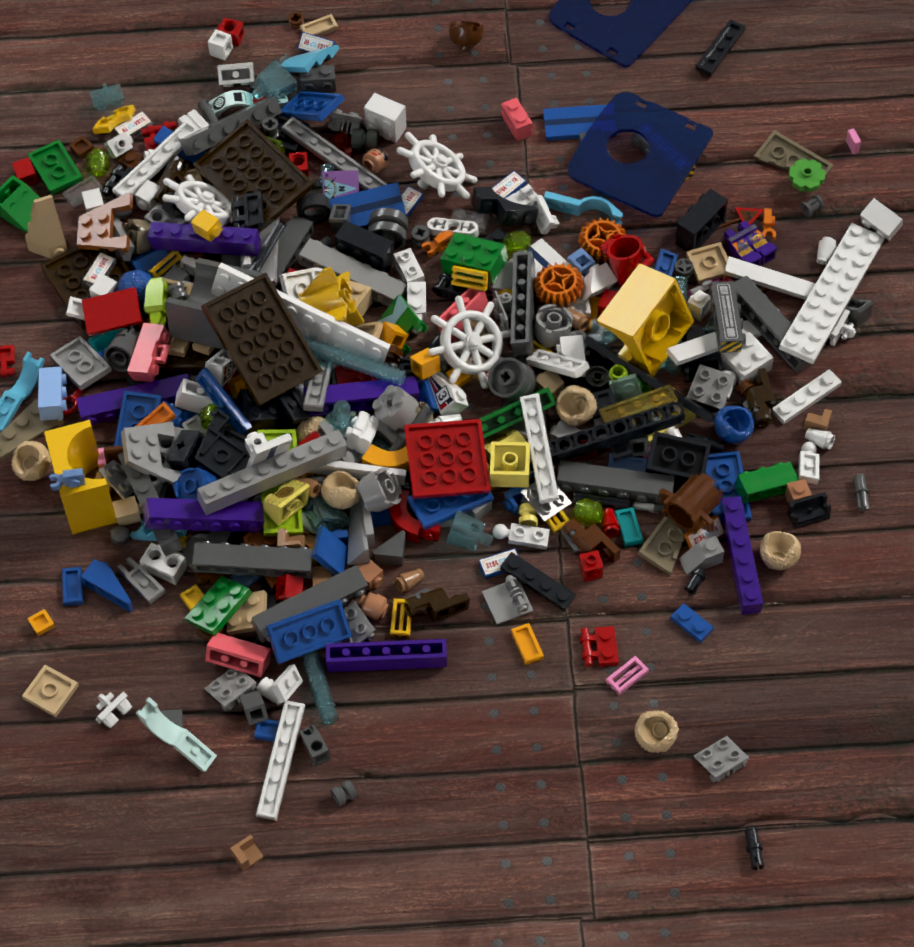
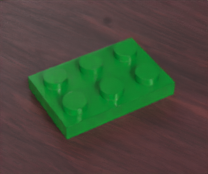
M60 140L27 154L51 195L83 181L81 173Z
M221 576L188 613L185 620L187 623L216 636L250 597L252 592L250 588Z

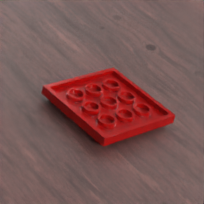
M481 419L404 425L413 499L490 493L491 488Z

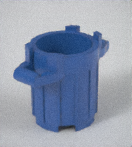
M197 464V468H187L180 472L181 475L174 482L175 496L178 499H197L198 488L217 481L219 478L211 472L205 471V468Z

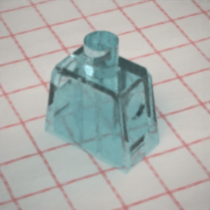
M275 59L257 76L256 85L258 88L253 91V94L258 100L264 96H276L277 100L297 91V81Z
M319 494L315 498H308L310 501L304 508V512L314 532H317L321 526H324L330 532L338 529L344 530L350 522L349 517L342 509L331 507Z
M457 510L446 543L476 551L479 543L490 547L494 536L483 532L486 525L484 522Z

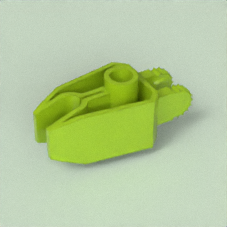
M162 277L151 278L148 282L145 292L144 311L150 316L151 324H162L165 326L167 317L165 301L170 297V294L167 293L166 289L168 286Z

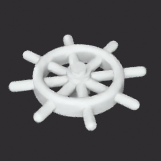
M406 132L405 138L413 147L411 150L398 147L397 153L408 158L414 170L410 174L411 178H421L418 181L419 187L426 190L430 185L438 190L439 197H444L445 191L451 192L456 190L464 199H469L470 194L461 184L464 180L475 184L477 178L466 173L461 162L463 154H455L446 146L438 143L434 134L430 135V140L418 141L410 132Z
M190 174L186 176L187 181L180 184L169 178L163 180L166 186L175 190L174 195H163V201L175 203L185 214V221H192L204 209L220 220L221 226L229 222L232 223L233 212L231 211V203L214 186L195 181Z
M456 296L455 301L459 311L458 314L451 317L447 322L437 315L431 316V321L443 329L440 335V346L429 349L428 354L434 356L443 353L446 361L454 368L449 378L450 383H455L460 373L477 374L481 387L487 389L488 382L485 371L489 370L496 361L503 358L501 357L503 338L511 337V329L500 331L497 324L489 317L494 308L493 302L487 303L483 313L474 310L466 311L463 298ZM469 320L478 322L473 332ZM459 321H462L465 333L454 327ZM483 327H485L489 334L480 336ZM451 334L459 338L460 341L451 343ZM492 341V350L482 344ZM454 350L456 351L457 354L461 355L460 358L457 357V355L455 354ZM479 352L489 357L484 364L481 362ZM470 353L472 355L474 365L466 363Z

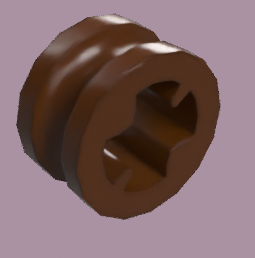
M293 12L288 17L290 26L295 29H299L300 25H303L305 22L304 16L300 12Z
M745 379L738 384L736 391L744 398L747 396L748 389L755 386L750 384L748 379Z

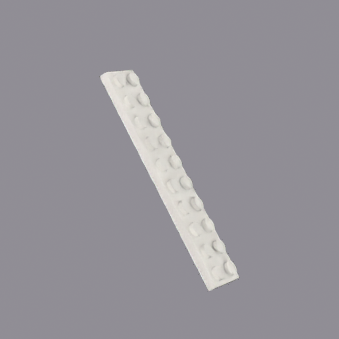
M851 223L780 343L779 350L814 364L883 244V238L875 232Z
M221 263L217 269L211 294L219 297L254 278ZM277 290L304 339L379 375L390 344L343 321L339 322L334 319L335 317Z

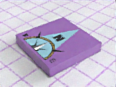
M358 170L322 171L323 195L329 199L359 192Z

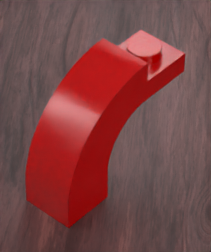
M402 490V493L399 494V499L401 498L400 503L389 508L390 520L397 533L404 530L406 532V539L413 543L419 544L420 537L429 541H439L441 526L437 525L424 531L419 521L408 512L409 503L407 497L410 496V491Z

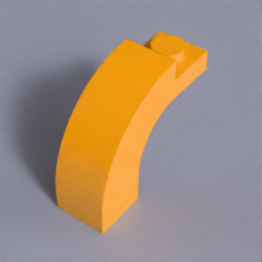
M371 444L362 457V464L404 469L407 472L409 471L406 446L397 451H386Z

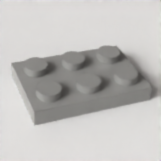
M81 336L50 354L51 360L58 367H62V372L81 391L112 371L111 366Z

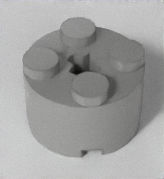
M556 304L544 305L538 310L534 324V336L542 343L543 347H555L556 344H560V337L570 335L573 323L571 312L565 307H557Z
M389 385L380 397L373 402L372 407L375 416L392 430L398 431L397 429H404V425L411 424L417 415L415 410L418 407V402L402 388Z
M381 468L362 477L360 482L357 483V490L363 498L366 510L369 512H381L401 501V498L399 499V494L402 493L401 485L394 473L389 474L387 472L389 470L387 468Z

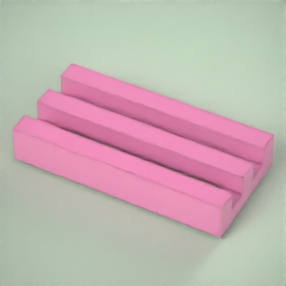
M634 656L606 678V683L610 684L611 688L619 696L645 676L649 669ZM635 663L638 664V665L635 666L632 670H630L629 672H627V673H626L622 678H620L617 682H614V680H615L617 677H619L622 673H624L626 670H628L631 666H633ZM634 675L631 679H629L626 683L619 687L623 682H625L628 678Z

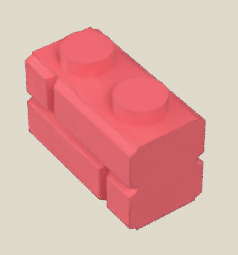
M514 98L501 104V116L516 141L533 135V123L528 118L518 99Z

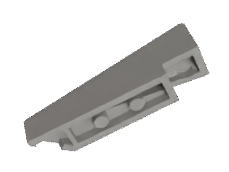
M362 496L359 502L350 507L348 565L369 563V548L375 547L371 513L366 510Z

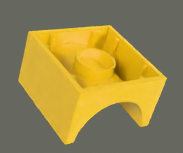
M639 263L597 319V322L624 342L625 345L618 354L654 376L669 356L666 353L667 349L679 343L694 320L676 279Z
M90 420L44 432L55 474H63L62 471L82 468L85 476L92 469L98 467V456L100 455ZM85 477L86 485H80L75 488L63 485L59 489L72 535L117 523L106 478L90 479Z

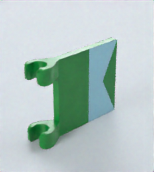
M401 294L397 295L378 320L381 323L385 321L396 324L407 334L413 328L416 332L422 331V333H425L428 329V326L418 318ZM404 344L402 351L405 355H408L411 348Z

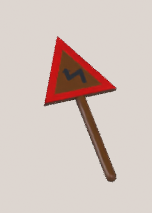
M735 207L739 218L721 224L717 230L739 221H746L751 225L764 209Z

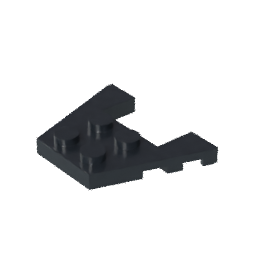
M216 408L213 418L208 425L206 435L203 437L196 454L195 462L221 479L245 469L250 455L246 450L220 433L231 420L227 414Z

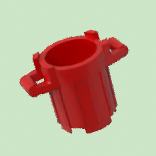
M617 233L613 235L614 239L608 238L599 246V249L608 257L612 272L618 280L616 283L621 288L639 263L649 267L654 262V258L646 251V247L640 238L634 235L621 236V234Z

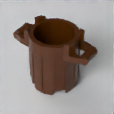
M704 473L692 475L675 494L664 488L659 490V501L662 505H665L662 513L666 517L669 516L680 528L692 531L693 534H696L700 528L707 532H712L714 530V520L708 515L722 499V489L717 490L714 486L716 481L709 475Z

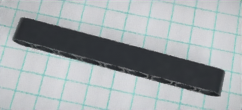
M670 402L549 440L552 463L555 464L560 462V460L565 461L610 447V445H616L654 433L655 431L680 425L686 418L684 408L679 402ZM675 411L680 412L678 415H672ZM661 417V420L653 421L654 418ZM637 423H643L642 426L635 427ZM621 428L625 429V430H624L623 432H621V433H617V432H616L618 429H621ZM601 434H605V435H606V436H605L604 438H602V439L598 438ZM588 440L586 444H580L581 441ZM569 446L567 450H561L562 447ZM531 460V461H530V471H533L534 469H533V464H532V460Z

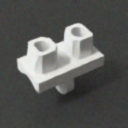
M845 309L836 327H834L828 337L830 345L835 346L841 334V338L844 340L847 337H854L856 333L853 328L854 324L849 322L847 325L850 314L849 310Z
M123 691L111 703L110 700L114 697L111 692L107 696L99 694L97 697L100 702L96 707L99 710L104 706L106 708L95 720L99 724L103 722L106 726L112 728L119 720L112 712L117 708L125 715L132 708L126 699L128 695Z

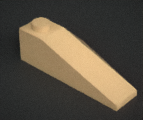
M48 195L35 199L30 214L31 221L28 223V233L25 235L27 247L30 252L53 259L68 251L53 197Z

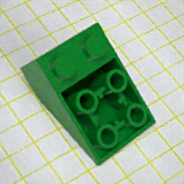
M12 175L0 187V217L27 234L28 223L31 221L30 214L33 201L40 197L26 183Z

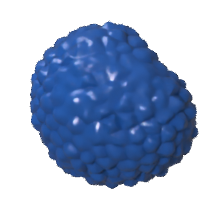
M141 270L126 272L119 280L118 291L136 287L139 304H144L146 286L152 277Z
M724 406L720 408V411L714 417L715 432L720 439L727 443H742L753 433L754 420L752 414L746 408L741 406Z

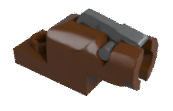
M572 518L562 526V536L574 552L588 553L598 550L601 551L606 559H610L613 563L620 559L621 549L595 524L587 529L575 518Z

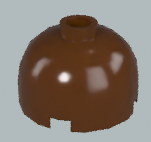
M453 21L449 24L450 39L454 44L460 46V49L470 50V47L479 44L483 37L484 25L480 26V23L461 21V24L456 25V21Z

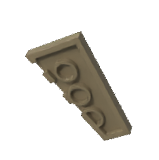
M775 130L754 155V160L786 170L794 166L797 160L805 158L810 161L814 159L822 164L821 169L826 172L825 179L834 168V164Z
M35 399L0 433V462L13 455L17 446L22 442L34 441L38 436L45 435V431H49L56 425H62L64 420L41 421L38 400Z
M664 516L638 551V555L670 576L683 543L684 534L687 531L676 525L669 516Z

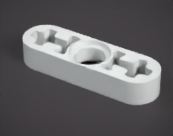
M436 217L427 222L429 232L434 236L449 230L453 226L458 227L456 230H449L453 236L455 232L473 237H478L479 235L478 225L473 221Z

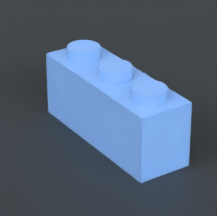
M61 366L39 368L38 409L41 421L63 419V411H67L66 400H64V398H67V390L64 385H67V376L63 374Z

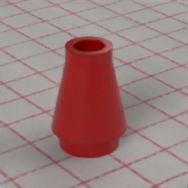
M611 508L604 509L602 512L601 531L608 538L616 537L619 535L621 527L614 514V510Z

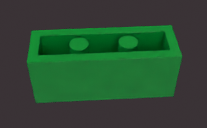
M780 462L771 467H760L756 471L740 473L734 486L738 495L741 496L742 503L745 504L783 494L786 491L787 483L798 481L799 479L791 462Z

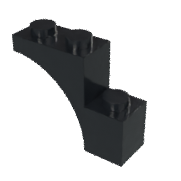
M474 187L471 204L477 214H495L501 226L535 225L539 210L536 205H523L509 201L498 195L491 187Z

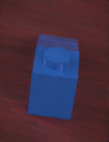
M94 559L81 576L83 586L131 613L133 611L131 600L111 570L110 565L104 561L99 562Z

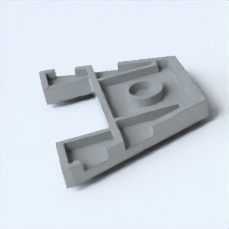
M173 422L124 428L121 431L125 465L145 475L151 474L156 476L158 481L162 483L166 481L172 484L174 488V482L178 480L181 473L178 470L162 467L158 438L171 441L174 439Z

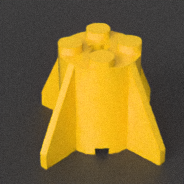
M331 266L324 268L303 292L298 293L300 301L335 317L334 319L339 322L343 321L349 325L364 323V319L356 308L355 299L351 300L350 294H353L349 285V271L337 277Z

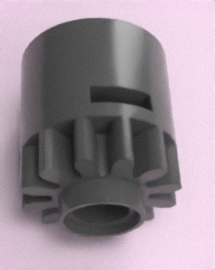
M125 327L124 330H120L104 351V358L111 368L120 372H127L140 332H136L134 328H131L129 331Z

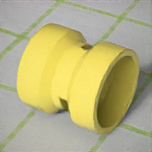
M529 503L521 504L519 506V514L521 515L519 524L537 527V512Z

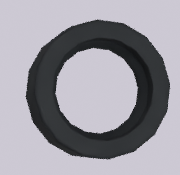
M320 193L304 195L296 203L297 216L313 222V225L323 223L331 214L329 198ZM320 207L318 210L307 211L309 208Z

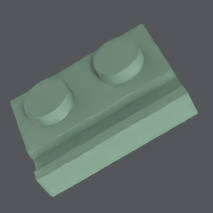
M636 374L617 378L615 381H609L619 415L627 412L632 413L634 410L646 406Z

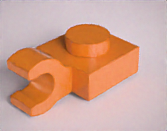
M764 208L762 234L764 237L770 235L772 241H775L776 232L771 228L775 226V216H772V209Z
M449 230L439 233L434 238V242H425L421 245L422 251L430 249L427 251L428 257H432L436 252L438 254L441 253L448 246L453 234Z

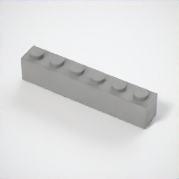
M309 238L299 254V264L308 269L315 267L324 269L331 266L337 277L349 271L350 280L372 287V299L388 307L398 294H401L403 298L406 295L407 284L402 280L388 276L387 273L378 271L368 264H363L352 256H346L335 248H329L318 240Z

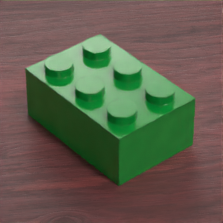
M455 232L440 260L443 273L452 275V267L454 265L488 272V284L494 285L508 257L505 244ZM458 272V274H461V275L473 276V277H476V278L483 279V277H481V276H476V275H471V274H466V273Z

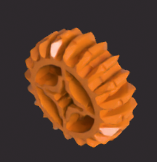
M600 217L599 221L593 219L592 223L587 222L585 226H582L578 237V245L593 259H596L597 263L600 261L606 263L609 259L600 251L599 246L608 238L614 239L613 235L617 233L621 234V236L627 234H625L626 231L622 228L621 224H616L615 220L610 222L608 218L605 221Z
M555 262L554 266L548 264L547 268L542 267L541 272H538L537 277L534 279L536 296L540 298L541 303L546 302V305L556 304L560 305L561 308L565 304L570 306L571 302L576 303L577 298H580L584 290V280L581 272H578L576 267L572 268L571 264L565 266L564 262L561 265Z

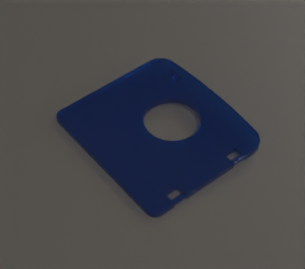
M558 0L550 11L549 20L556 28L565 31L571 37L627 68L650 47L693 0H630L629 8L615 16L598 13L592 8L590 0ZM568 24L572 26L574 29L571 31L565 26ZM610 50H612V51H614V52L617 53V54H616V56H613L612 54H610V53H608V52H609Z
M621 92L612 98L589 128L568 165V174L571 179L584 186L658 218L664 214L713 137V130L656 103L644 100L638 95L630 92ZM640 102V103L645 104V105H647V106H646L645 108H643V107L637 105V103ZM689 124L696 128L695 130H692L686 127V125ZM620 132H634L641 135L647 141L649 152L643 160L637 163H621L609 155L607 151L609 139Z

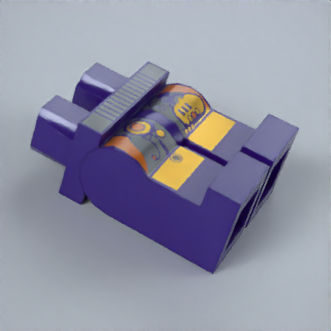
M743 221L737 227L739 233L736 234L732 229L724 232L723 237L727 242L726 249L734 258L754 263L758 266L775 259L777 247L766 240L755 224L750 225Z

